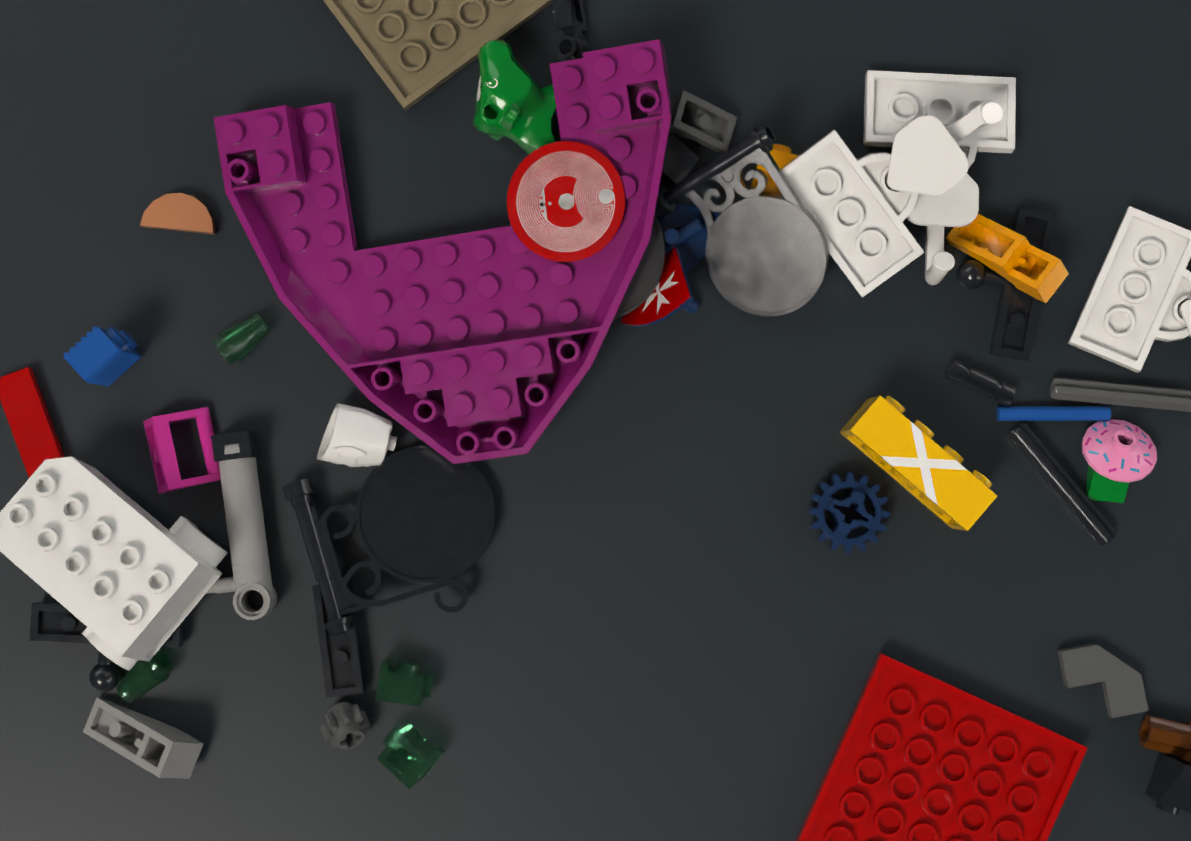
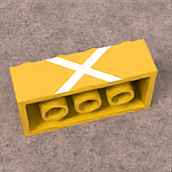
M880 395L868 398L839 433L951 529L968 531L997 497L990 490V487L993 485L991 481L977 470L971 473L960 463L964 459L951 447L945 445L942 448L931 439L934 433L918 420L912 423L902 414L905 408L889 395L886 398Z

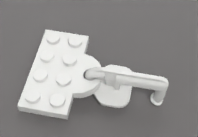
M867 70L865 75L863 146L892 147L895 134L912 120L922 115L938 118L947 128L981 102L992 100L999 102L1005 110L1003 119L997 124L985 122L957 144L967 157L968 169L975 161L976 152L1011 154L1015 149L1016 78ZM968 174L942 195L934 196L918 193L915 207L907 217L913 224L926 226L925 280L929 285L938 284L955 265L954 257L944 251V227H965L971 224L977 217L979 211V187Z
M985 100L947 128L934 116H919L895 134L891 154L886 152L869 153L856 159L834 129L780 169L804 208L819 223L827 241L829 254L861 297L867 295L925 253L903 224V221L913 211L918 199V193L934 196L942 195L966 176L968 160L957 143L985 122L988 124L999 123L1005 115V110L999 102ZM885 176H886V184H887L891 189H888V188L886 187V185H885Z
M1129 206L1067 344L1138 373L1144 365L1154 340L1170 342L1182 340L1189 335L1191 337V272L1186 269L1191 258V231Z

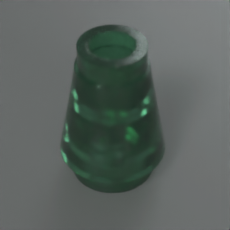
M256 313L252 317H248L218 332L219 337L213 340L212 343L230 365L237 360L241 363L270 330Z
M159 650L149 662L138 660L117 686L118 694L125 701L132 703L169 678V672L172 670L170 660Z

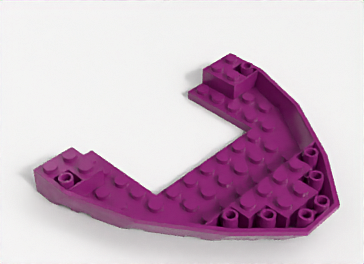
M660 39L584 52L583 58L550 64L561 141L583 143L605 155L618 171L625 192L624 215L615 236L596 254L573 262L553 261L535 254L520 241L512 226L358 250L334 103L329 102L300 108L282 105L213 118L225 193L280 301L368 400L453 464L528 454L591 369L651 240L672 119L670 84L665 50Z

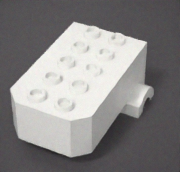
M72 456L44 460L0 512V552L87 626L82 634L98 651L115 664L129 671L138 660L147 662L151 660L222 575V572L216 567L228 553L183 516H180L168 530L97 469Z

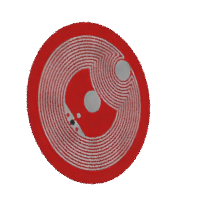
M573 141L550 143L530 153L515 170L507 192L508 217L517 237L535 254L558 262L582 260L602 250L617 233L625 210L623 183L611 161L597 149Z

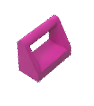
M209 407L154 416L143 422L159 494L221 480L219 462L214 461L211 436L215 434ZM196 418L208 475L181 480L169 424Z

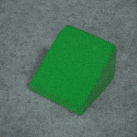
M1088 465L1086 495L1089 499L1093 501L1124 503L1129 483L1110 480L1099 475Z

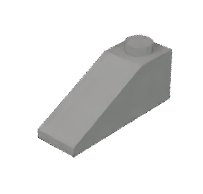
M100 697L96 698L83 730L85 734L159 778L190 779L204 744L175 727Z

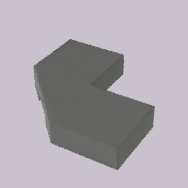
M1092 643L1057 650L1064 687L1073 688L1101 682L1109 717L1116 718L1149 711L1142 674L1099 645Z

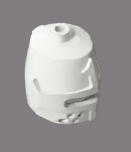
M337 403L323 435L317 459L338 465L344 464L353 468L379 466L382 464L387 450L394 451L397 437L391 436L393 423L367 409Z

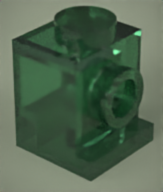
M386 658L380 663L375 700L421 706L425 697L431 698L434 675H430L425 671H419L420 665L398 662L397 667H392L393 659Z
M409 724L401 730L395 727L384 738L382 744L385 746V749L378 756L377 760L410 790L429 774L445 751L441 747L438 749L434 747L421 733Z

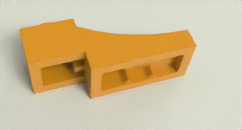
M977 214L974 221L965 227H953L946 237L951 246L980 261L1014 284L1017 289L1044 303L1049 301L1069 274L1059 258L1030 245L1025 236L980 214Z

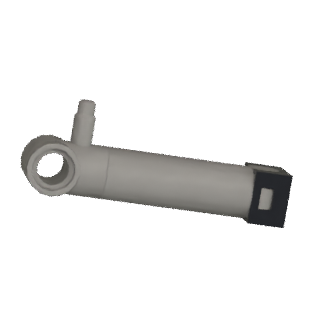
M248 430L211 436L214 461L219 462L233 577L217 579L207 591V594L235 592L233 606L236 613L246 620H256L269 615L275 609L278 596L275 588L272 586L256 457L260 456L256 431ZM252 590L260 592L263 597V605L260 610L251 608L248 603V595Z

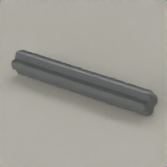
M1059 377L1052 379L1049 389L1050 397L1057 400L1191 412V390Z

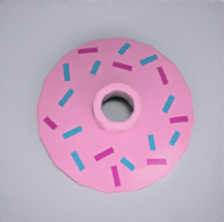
M1110 419L1109 421H1097L1087 429L1082 439V454L1088 465L1099 475L1113 481L1130 483L1142 480L1152 472L1157 461L1156 447L1150 436L1140 427L1125 420Z

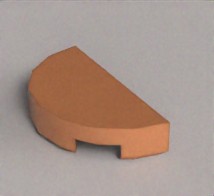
M184 193L165 194L153 200L144 211L140 226L145 228L216 235L215 220L208 208L197 198Z

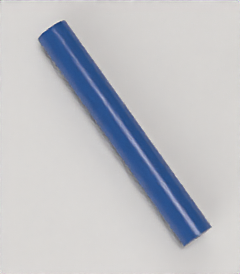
M997 406L996 408L997 421H1109L1111 418L1110 406Z

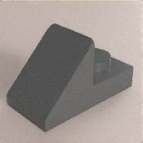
M678 90L671 114L670 132L678 139H691L716 152H727L737 117L685 90Z

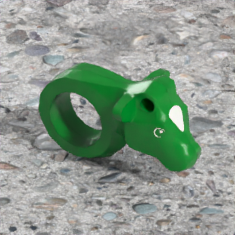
M490 40L480 47L477 56L480 74L475 96L474 127L480 133L488 134L495 141H499L503 137L509 138L528 154L544 145L554 143L555 139L551 132V118L556 109L553 84L540 88L533 78L517 63L511 47L505 41Z

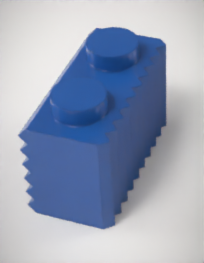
M93 326L92 332H87V337H81V342H75V347H70V353L64 352V359L87 383L106 387L114 383L141 356L135 350L138 343L125 330L122 329L119 332L113 326L108 329Z

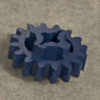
M846 472L844 481H841L840 477L834 474L831 475L832 485L829 486L824 482L818 484L822 491L821 495H810V498L817 504L816 508L807 509L808 514L816 516V520L810 523L809 527L810 529L820 528L821 532L816 539L819 542H823L829 538V549L835 551L839 544H842L844 553L850 554L852 545H856L858 550L863 552L866 551L864 541L868 540L877 544L879 541L874 534L876 530H887V527L880 523L881 518L890 516V512L881 510V505L885 504L888 499L887 497L876 496L880 488L878 484H873L870 487L866 486L867 476L861 475L857 482H855L853 472ZM851 488L847 492L846 497L838 500L830 497L839 489ZM865 497L871 503L872 515L868 514L863 503ZM852 503V511L861 517L862 520L847 519L844 522L845 515L840 513V510L834 508V505L849 507ZM824 510L831 514L834 522L831 528L832 531L826 524ZM859 526L866 528L860 535L846 538L851 529Z

